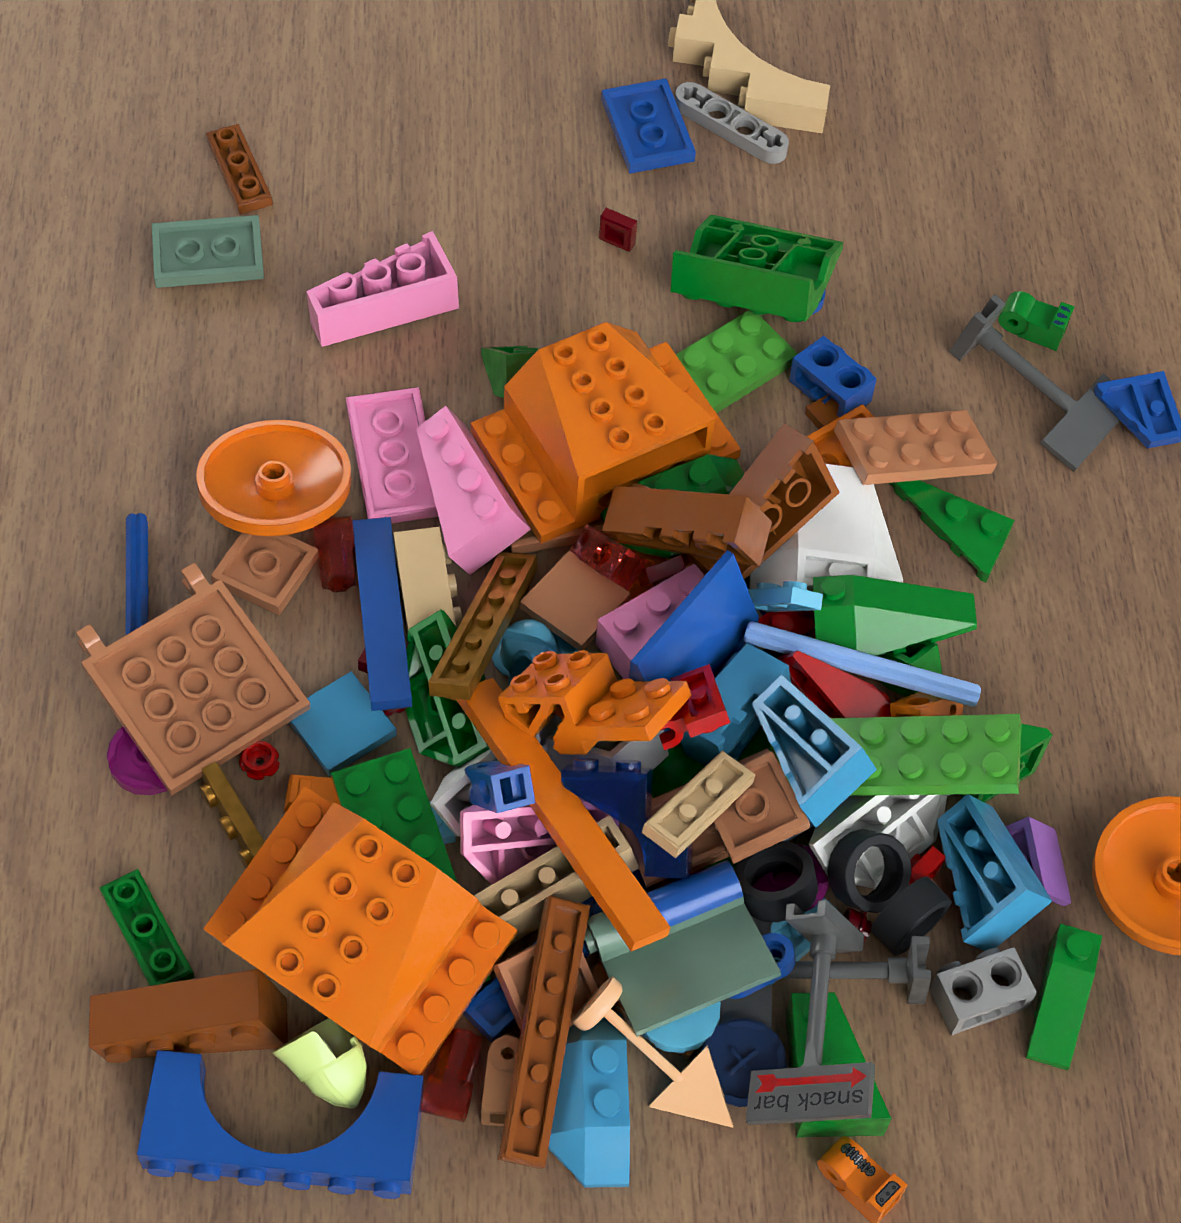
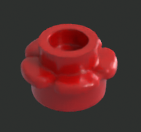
M257 741L243 751L239 760L240 768L242 771L247 772V776L250 779L263 780L265 776H273L280 767V763L277 760L279 753L269 743ZM259 759L264 760V763L261 765L256 762Z

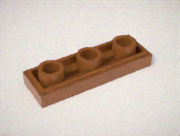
M239 124L207 132L208 145L239 214L272 206V196Z

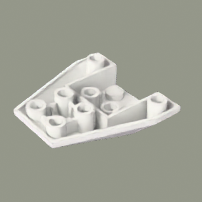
M826 464L840 493L749 575V589H756L757 583L761 582L778 584L783 587L784 581H796L806 583L807 590L813 592V577L858 575L903 582V576L874 484L862 485L853 467Z

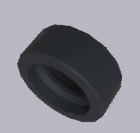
M867 829L849 832L840 839L830 855L827 868L829 886L835 897L846 906L871 913L882 912L900 892L908 887L912 873L910 856L905 846L894 836ZM875 846L880 849L883 855L884 871L882 879L868 895H861L855 886L854 873L856 864L866 850Z
M781 841L738 861L735 868V873L743 892L744 904L750 915L761 921H785L787 904L795 903L802 911L806 912L815 902L818 884L812 857L803 847L794 843ZM789 871L801 876L794 885L780 891L765 892L752 887L759 878L771 872Z
M928 876L922 877L906 887L882 910L873 922L871 932L894 956H897L909 949L912 936H925L946 914L952 901Z

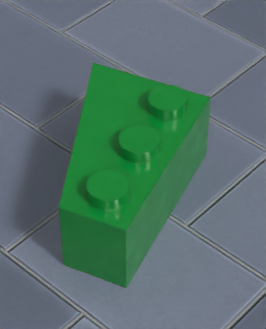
M828 992L822 1066L866 1062L835 992ZM791 993L786 1009L790 1068L801 1067L804 1064L810 993ZM874 1080L871 1118L795 1122L796 1138L884 1136L892 1118Z

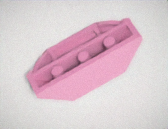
M577 795L596 823L611 815L619 828V799L614 797ZM472 805L460 811V854L490 885L557 847V844L530 805L498 814L477 805Z

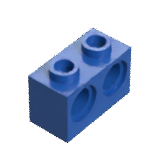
M822 336L793 357L789 381L814 402L828 394L829 396L821 402L825 404L831 398L839 404L837 415L841 417L862 404L866 406L872 402L877 378L866 367L861 366L848 356L843 348Z

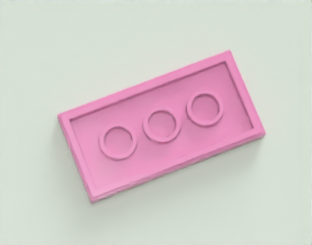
M419 387L346 397V407L367 519L391 517V524L439 517L416 430L418 426L426 421Z

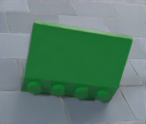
M711 214L696 229L690 253L680 250L673 252L670 292L682 294L684 298L690 300L705 299L714 301L721 307L737 306L749 309L750 312L758 315L773 314L782 316L789 322H806L819 305L842 252L844 242Z

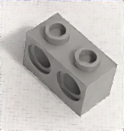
M1015 947L1001 952L999 948L986 950L979 954L975 961L964 965L960 961L949 963L937 971L938 974L930 988V992L951 1035L1027 1009L1037 993ZM991 975L1004 977L1009 986L996 984ZM960 988L965 990L971 999L962 1000L958 998L952 989Z

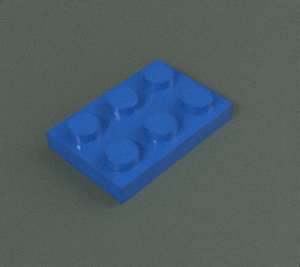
M666 78L602 90L601 101L629 174L695 162V148Z

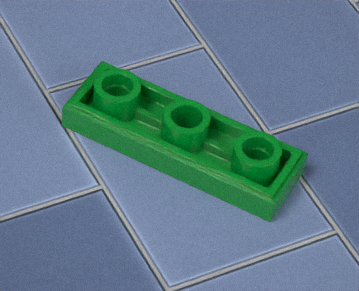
M139 869L99 887L149 986L185 981L195 977ZM146 927H151V928H152V929H151L149 932H147V933H140V931H141L143 928H146Z

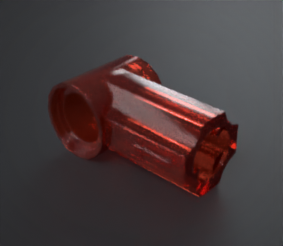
M352 516L330 517L314 527L315 545L319 549L322 589L331 590L333 593L346 592L350 587L356 586L352 550H355Z
M462 1028L452 1029L441 1046L435 1071L430 1073L427 1079L421 1103L422 1113L465 1122L474 1088L472 1079L482 1048V1037L477 1036L470 1030Z

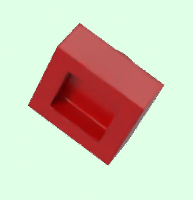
M934 846L923 857L918 853L910 859L912 873L909 885L926 876L933 880L939 873L946 856Z

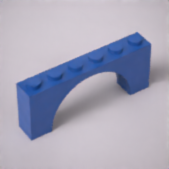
M157 1050L137 1151V1157L142 1168L147 1169L149 1174L159 1177H172L175 1172L193 1173L192 1176L194 1178L211 1182L218 1181L220 1176L238 1178V1182L251 1186L264 1185L265 1180L283 1182L284 1187L293 1190H308L310 1185L328 1186L329 1191L344 1195L354 1194L355 1189L373 1191L375 1196L385 1199H397L401 1194L411 1195L424 1098L423 1076L379 1072L377 1083L368 1105L354 1124L343 1134L331 1142L309 1151L275 1154L263 1152L239 1142L228 1134L216 1121L206 1102V1067L201 1054Z

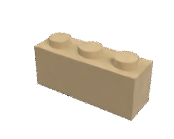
M440 526L393 532L395 559L407 636L411 627L440 609L446 612L458 628L462 621L460 606L453 607L451 598L457 596L455 573L447 574L446 564H452V559L448 555L445 541H442Z

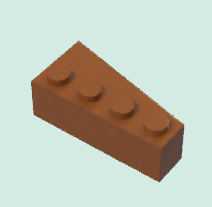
M784 423L729 495L747 496L753 503L761 506V511L772 521L762 564L833 500L840 491L814 441ZM687 554L692 564H695L704 575L718 561L717 559ZM738 563L744 579L758 568L757 566Z
M632 483L629 487L614 486L602 531L618 543L717 560L728 550L734 554L737 563L760 567L772 521L761 511V506L753 503L747 496L678 491L673 489H651L641 484Z
M259 969L90 996L89 1047L104 1058L105 1061L111 1063H124L132 1058L156 1057L157 1050L205 1054L277 1049L288 1042L287 998Z

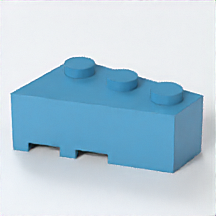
M747 643L739 653H734L726 667L715 678L731 723L721 726L713 732L703 733L692 738L688 731L684 732L681 741L684 754L704 766L722 750L737 761L761 727V722L752 702L781 675L791 683L789 665L750 643Z
M783 675L777 678L752 702L768 740L781 763L782 770L796 795L795 797L800 808L815 827H818L877 770L864 749Z
M967 794L937 819L947 868L952 870L956 891L953 892L955 905L960 906L964 928L961 929L963 942L984 951L996 948L1053 902L992 806Z

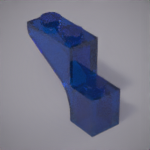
M575 758L573 759V764H568L561 770V782L567 790L632 830L642 848L645 877L688 878L692 872L693 842L675 858L642 833L644 824L651 818L652 768L641 767V761L616 760V766H599V759Z

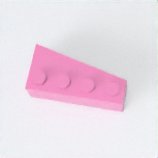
M433 231L422 235V241L411 247L406 243L395 248L394 255L380 262L375 258L364 263V268L353 275L348 272L343 273L306 291L310 322L322 347L459 309L457 276Z
M445 406L418 426L416 430L448 555L456 564L471 575L530 531L531 528L467 426Z

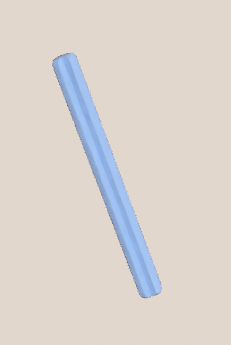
M754 621L748 623L745 631L744 641L746 643L783 654H789L798 650L840 670L971 707L976 706L980 698V686L964 680Z

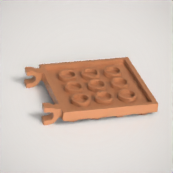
M195 562L181 570V574L185 578L182 580V584L192 596L126 636L105 647L91 624L76 632L80 640L78 641L79 646L89 657L81 662L83 670L171 796L203 777L201 770L203 767L215 761L219 766L249 746L262 740L310 709V702L221 579L210 585Z

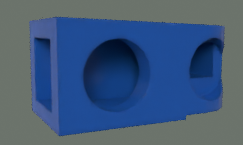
M499 761L476 763L464 769L465 774L471 781L472 788L469 799L470 803L498 814L535 803L529 765L508 766L501 764Z

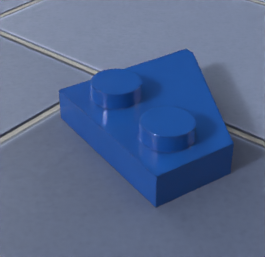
M1164 371L1096 384L1094 388L1095 395L1147 449L1181 442V419Z

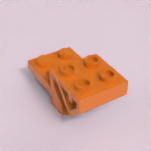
M581 650L568 654H556L554 651H546L536 655L532 663L521 674L515 676L510 681V685L497 698L505 718L532 738L557 715L563 721L557 726L558 730L553 737V748L560 754L586 755L598 741H651L692 695L687 681H668L665 678L645 682L633 681L632 679L617 681L607 653H589L586 650Z

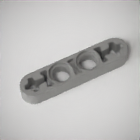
M686 82L677 87L675 101L680 114L763 162L777 164L785 160L789 139L782 131L697 83ZM720 111L726 116L721 119H715L709 113ZM748 127L753 130V133L744 135L736 129Z

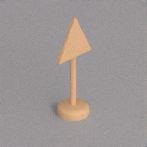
M614 976L605 981L581 1007L572 1023L578 1029L586 1031L594 1027L604 1017L673 1080L648 1107L733 1128V1122L708 1045L680 1072L642 1036L636 1037L632 1027L611 1009L622 994V984Z

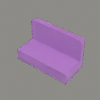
M1031 817L1005 826L1052 901L1061 906L1071 904L1055 829Z

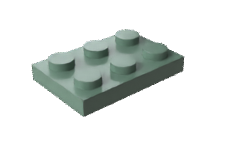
M259 215L151 223L156 288L264 279Z

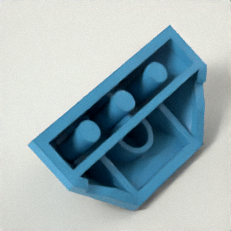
M616 1013L623 1019L622 1013ZM604 1017L594 1027L586 1031L578 1029L575 1025L569 1027L548 1147L550 1152L575 1176L584 1188L629 1187L630 1113L626 1037Z

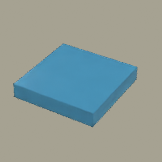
M352 671L307 697L310 702V709L289 722V725L328 777L331 776V772L345 768L397 736L395 726L382 710H371L370 694Z

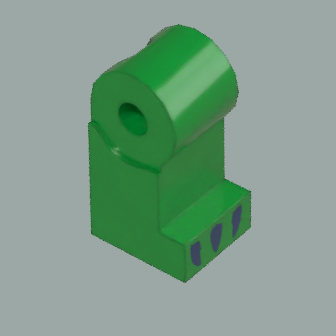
M1015 291L1011 293L998 317L1000 326L1020 338L1057 351L1075 306L1061 302L1059 307H1055L1036 300L1026 292Z

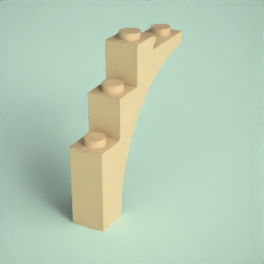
M690 0V2L695 3V6L688 5L687 15L679 14L677 27L670 28L668 47L674 48L673 62L704 66L703 77H709L708 90L739 96L738 107H744L745 111L771 126L823 133L830 85L797 77L779 70L760 59L745 47L727 27L718 9L716 0Z

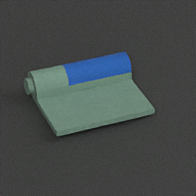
M727 860L648 892V896L671 929L667 937L632 952L603 911L588 917L584 939L585 948L589 954L597 953L608 978L614 976L622 984V994L619 997V1001L636 1037L781 976V971L744 904L739 880L733 867Z

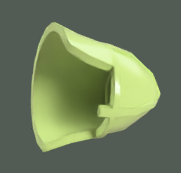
M330 1018L313 1026L271 1052L314 1095L334 1106L353 1109L359 1105L366 1087L367 1064L362 1050L363 1045L355 1036L352 1037L350 1032Z

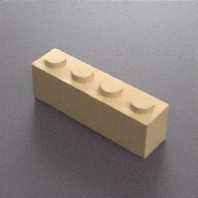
M611 815L597 822L630 871L633 872L639 869L631 846ZM558 846L474 895L483 907L518 930L510 945L540 928L546 897L554 896L582 903L592 897Z

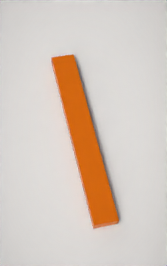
M494 678L479 682L470 700L460 699L457 702L501 764L508 766L529 765L535 803L530 804V807L632 952L667 937L671 929L670 925L536 737L532 738L505 718L497 698L503 691Z

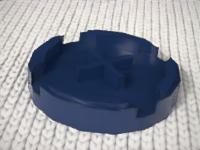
M730 1019L715 1028L712 1036L702 1046L703 1050L708 1045L726 1103L737 1107H747L751 1071L787 1068L785 1048L777 1034L764 1023L753 1019Z

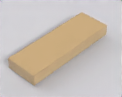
M722 750L644 824L642 833L676 858L753 784L755 774Z

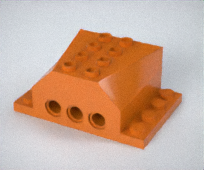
M608 322L538 349L504 386V409L470 423V432L540 544L600 519L601 512L609 506L614 486L629 487L632 483L636 484L643 479L707 454L738 459L741 453V448L667 341L648 349L636 331Z
M306 786L301 790L203 928L207 933L222 942L224 946L412 1075L423 1074L493 970V966L500 960L518 933L516 928L483 907L475 896L437 867L366 819L335 802L333 804L329 803Z

